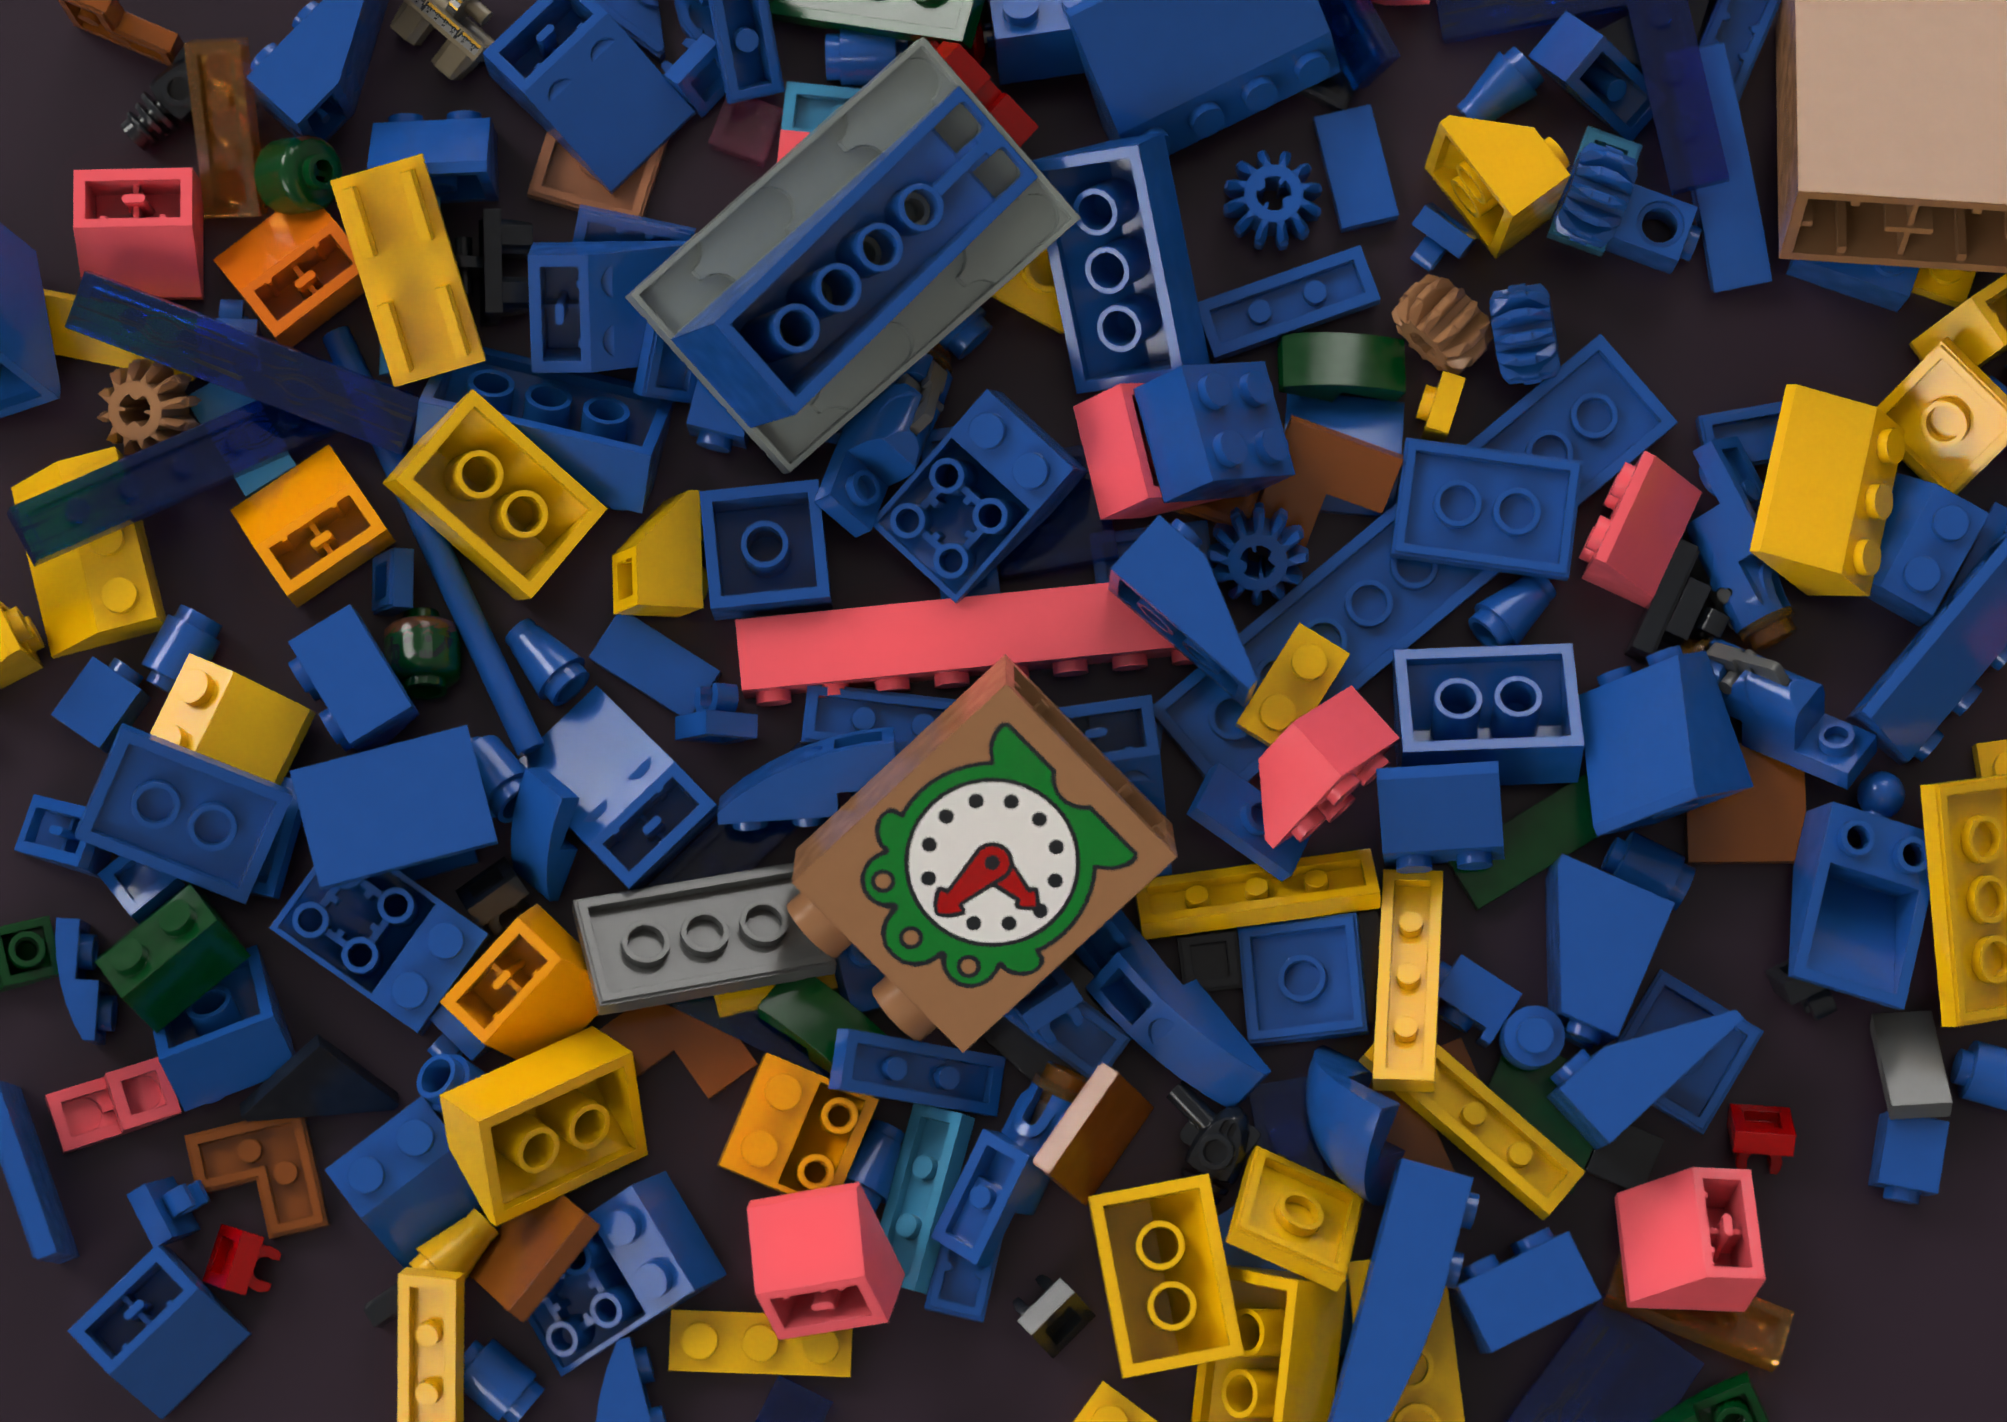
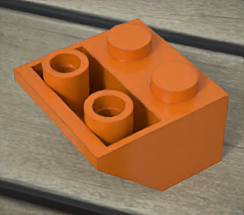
M324 208L314 212L293 215L275 212L213 259L285 353L365 293L347 235Z

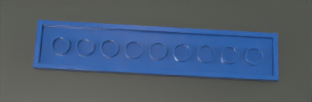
M1600 333L1565 362L1556 377L1545 379L1471 440L1467 446L1583 461L1578 502L1579 508L1615 478L1625 462L1633 463L1643 454L1644 450L1647 451L1675 428L1678 421ZM1394 504L1306 577L1299 585L1288 592L1281 601L1276 602L1238 634L1257 678L1253 695L1299 622L1350 653L1346 663L1319 704L1321 705L1351 685L1357 691L1362 689L1393 663V650L1410 649L1501 572L1391 558L1390 550L1396 504ZM1197 668L1153 704L1155 721L1163 728L1164 732L1203 778H1205L1208 769L1218 762L1225 765L1248 783L1259 774L1258 759L1269 747L1235 726L1250 700L1243 707L1202 670Z

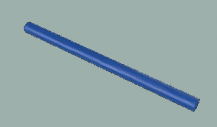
M343 326L325 334L322 338L323 343L352 404L366 410L362 411L354 407L358 417L398 432L390 413L372 405L375 404L387 408L384 401L353 389L356 388L382 398L350 328ZM360 420L384 473L388 477L407 455L406 447L403 443L400 449L398 445L389 441L403 442L400 435ZM396 496L517 756L524 757L544 747L545 743L451 543Z

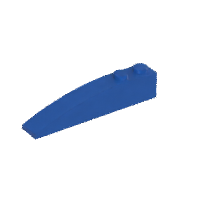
M1404 1158L1397 1160L1328 1422H1387L1393 1413L1420 1358L1445 1287L1455 1289L1464 1259L1463 1253L1455 1251L1461 1227L1471 1229L1480 1194L1470 1192L1473 1177Z

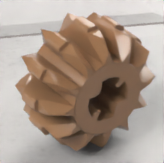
M1427 274L1419 282H1415L1399 299V304L1391 312L1393 320L1397 324V331L1406 338L1409 343L1408 347L1415 349L1420 354L1422 360H1428L1437 370L1447 371L1455 375H1459L1465 368L1471 367L1487 350V345L1494 338L1489 317L1480 311L1477 306L1478 302L1471 300L1463 288L1458 289L1447 278H1439L1438 276Z
M147 358L133 360L132 363H129L128 368H118L114 372L109 373L113 387L103 388L102 391L97 393L109 404L108 410L103 411L97 417L102 422H111L113 426L106 441L113 444L124 443V455L134 458L144 456L145 454L151 460L165 458L169 454V450H180L185 445H188L184 431L195 430L200 425L189 414V408L198 405L201 399L196 396H187L185 393L192 379L185 374L174 375V363L164 361L152 363Z

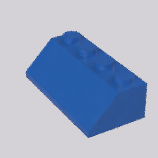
M1164 132L1110 140L1032 160L1081 217L1079 221L1047 248L1077 394L1108 390L1120 383H1147L1182 365L1210 364Z
M483 347L486 361L429 378L418 401L413 446L470 390L474 389L603 505L613 510H629L643 513L656 481L676 401L640 396L633 393L635 382L593 372L532 373L531 358Z
M2007 532L1994 541L1845 719L1852 725L1878 735V748L1899 765L1909 762L1913 756L1920 762L1925 760L1943 739L1944 734L1937 728L1948 714L1953 711L1960 717L1983 690L1975 683L1990 665L1998 671L2007 662Z

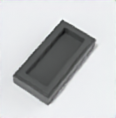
M1932 1010L1872 1014L1870 1031L1889 1119L1951 1116L1953 1102Z

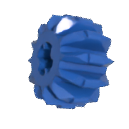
M1591 142L1585 146L1578 154L1574 166H1572L1571 175L1559 200V205L1554 215L1556 232L1567 235L1569 240L1584 246L1588 243L1602 248L1608 244L1621 223L1623 214L1628 207L1630 196L1634 190V183L1638 176L1636 159L1623 155V151L1608 145L1602 147Z
M1265 150L1258 151L1257 169L1248 162L1241 160L1237 163L1235 169L1240 180H1226L1224 185V193L1233 198V200L1224 204V216L1228 218H1241L1234 227L1233 233L1236 237L1241 238L1251 230L1256 232L1253 246L1257 250L1263 249L1267 236H1274L1275 245L1278 250H1286L1289 243L1287 231L1296 238L1305 240L1310 231L1305 221H1318L1320 218L1321 208L1311 201L1321 196V184L1314 182L1304 183L1312 169L1308 163L1299 165L1293 171L1289 169L1291 153L1288 151L1281 153L1278 165L1271 164L1269 154ZM1265 191H1276V199H1279L1281 195L1285 197L1282 200L1281 209L1269 210V202H1266L1263 206L1260 204Z
M1521 283L1509 285L1508 289L1494 291L1489 301L1497 361L1502 378L1509 385L1518 383L1530 385L1542 383L1543 379L1556 377L1561 368L1553 308L1548 290L1541 283L1532 285Z
M1259 501L1254 504L1253 517L1247 519L1244 512L1235 507L1230 511L1233 526L1217 523L1213 528V536L1219 543L1209 545L1207 548V559L1214 563H1219L1212 570L1216 582L1223 583L1231 580L1228 595L1233 600L1240 597L1245 589L1251 590L1252 604L1258 606L1262 603L1263 591L1269 589L1272 596L1281 601L1286 595L1284 582L1299 585L1303 580V572L1297 565L1306 563L1309 560V549L1298 545L1304 538V530L1301 525L1285 527L1288 512L1283 508L1277 510L1271 519L1265 518V506ZM1257 546L1268 548V560H1264L1262 555L1259 556V562L1249 560L1248 548L1251 547L1254 553L1257 552Z

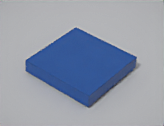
M1357 913L1238 927L1247 1039L1252 1048L1370 1034L1360 922Z
M1659 969L1615 1044L1729 1012L1730 1010L1662 969ZM1743 1019L1651 1106L1699 1135H1703L1764 1031Z

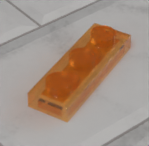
M248 37L196 39L185 42L184 50L205 219L260 217L268 213V206L258 194L254 181L255 162L261 151L255 94L246 78L252 71L250 69L251 60Z
M1621 1252L1617 1255L1602 1302L1604 1306L1772 1373L1780 1362L1794 1311L1756 1296L1745 1312L1627 1308Z

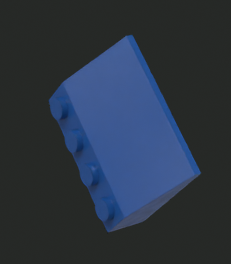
M1085 0L1065 10L1103 130L1109 140L1164 132L1168 155L1180 151L1341 72L1331 31L1318 0Z

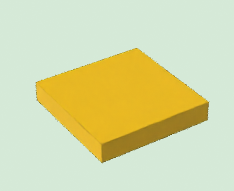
M1948 337L1942 340L1877 406L1905 430V452L1902 461L1921 480L1938 484L1956 495L2007 446V395Z
M1256 1145L1246 1163L1226 1242L1337 1292L1347 1276L1364 1199L1347 1186Z

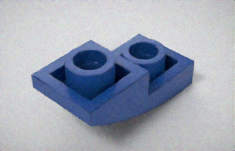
M544 767L526 768L519 787L512 820L511 858L513 869L547 900L558 901L578 850L565 839L580 797Z
M56 917V959L66 1006L82 1040L93 1045H105L106 1031L113 1032L116 1027L118 1001L116 995H109L110 985L100 980H87V970H95L97 966L95 961L98 958L99 952L97 934H90L91 925L81 919Z

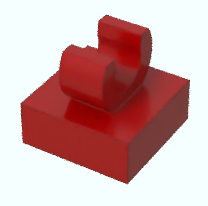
M1729 1104L1727 1128L1737 1169H1747L1748 1157L1751 1154L1767 1155L1769 1173L1778 1174L1782 1167V1156L1794 1157L1796 1132L1790 1107Z
M221 1223L202 1282L245 1296L248 1288L258 1292L270 1291L272 1284L256 1278L253 1271L258 1259L266 1257L279 1261L281 1253L276 1248L263 1244L265 1237Z

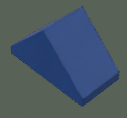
M36 794L33 795L14 851L99 879L101 878L98 873L108 866L112 852L75 838L76 828L86 806Z

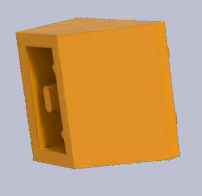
M329 444L230 510L286 596L297 608L396 542Z
M538 903L518 916L440 1001L483 1044L516 1060L584 1030L598 1015L581 945Z
M765 1053L717 1166L783 1194L843 1185L879 1099L862 1094L828 1089L829 1078L770 1053Z

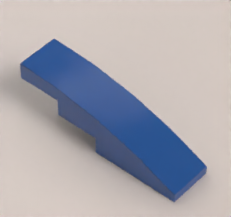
M1719 42L1665 53L1683 167L1688 171L1693 205L1698 207L1695 219L1697 227L1702 228L1701 235L1710 288L1716 293L1772 281L1762 218L1725 44Z

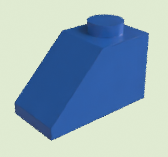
M1567 11L1563 13L1528 55L1565 92L1617 135L1630 141L1636 138L1668 100L1606 37Z

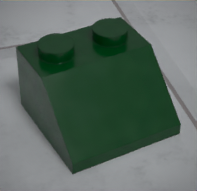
M188 882L170 899L100 954L95 962L119 996L158 1033L251 955L200 887Z

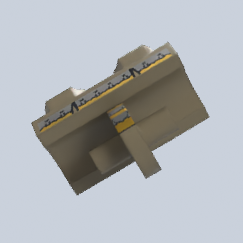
M404 0L390 25L398 35L414 46H421L434 27L442 33L447 40L431 61L436 68L451 80H462L479 62H485L482 53L495 41L468 18L470 15L481 26H484L491 19L493 12L484 6L481 0Z

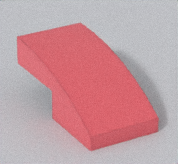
M158 1057L107 1072L104 1077L45 1095V1101L62 1155L128 1134L182 1113L178 1098Z

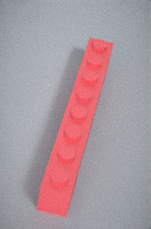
M1109 582L967 596L959 603H955L952 599L947 598L735 620L742 692L745 699L756 698V705L762 707L789 704L792 702L791 694L806 693L807 686L811 685L828 687L827 696L840 695V689H845V687L860 688L874 686L878 692L905 693L911 690L910 682L934 680V687L937 689L964 687L970 685V676L985 674L1005 654L1028 678L1029 671L1051 668L1053 669L1054 677L1079 676L1089 673L1088 665L1111 662L1113 671L1138 670L1148 667L1147 659L1171 657L1172 665H1192L1193 663L1108 590ZM818 696V698H827L826 696Z

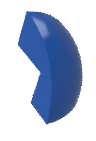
M1326 1045L1318 1046L1313 1053L1306 1083L1307 1115L1315 1143L1327 1165L1349 1189L1373 1205H1384L1396 1162L1403 1158L1405 1150L1386 1141L1400 1103L1368 1088L1373 1074L1360 1062Z

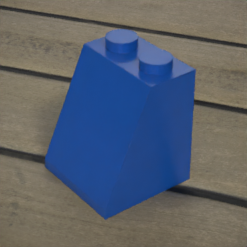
M0 222V418L60 399L61 386L37 252Z
M1680 645L1660 650L1646 657L1649 667L1634 673L1631 666L1611 670L1596 677L1599 687L1579 695L1592 822L1597 836L1653 826L1754 787L1706 651L1683 654Z
M1562 854L1549 867L1545 876L1548 1009L1553 1011L1561 1020L1565 1030V1041L1578 1047L1592 1050L1593 1045L1598 1046L1600 1044L1605 1046L1619 1036L1675 903Z

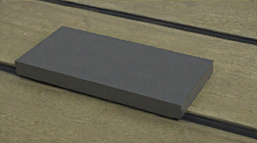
M794 862L573 900L572 912L598 1016L835 974L836 959L820 950L801 931L788 912L787 904L800 893L792 884Z

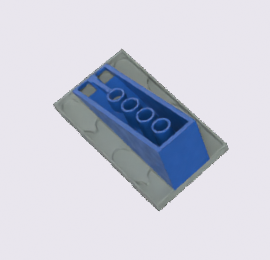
M922 37L892 60L846 103L836 109L761 178L751 184L705 227L676 250L627 294L625 298L647 320V323L681 361H684L690 371L716 400L727 409L726 411L760 449L766 453L783 474L790 473L1079 221L1081 217L927 39Z

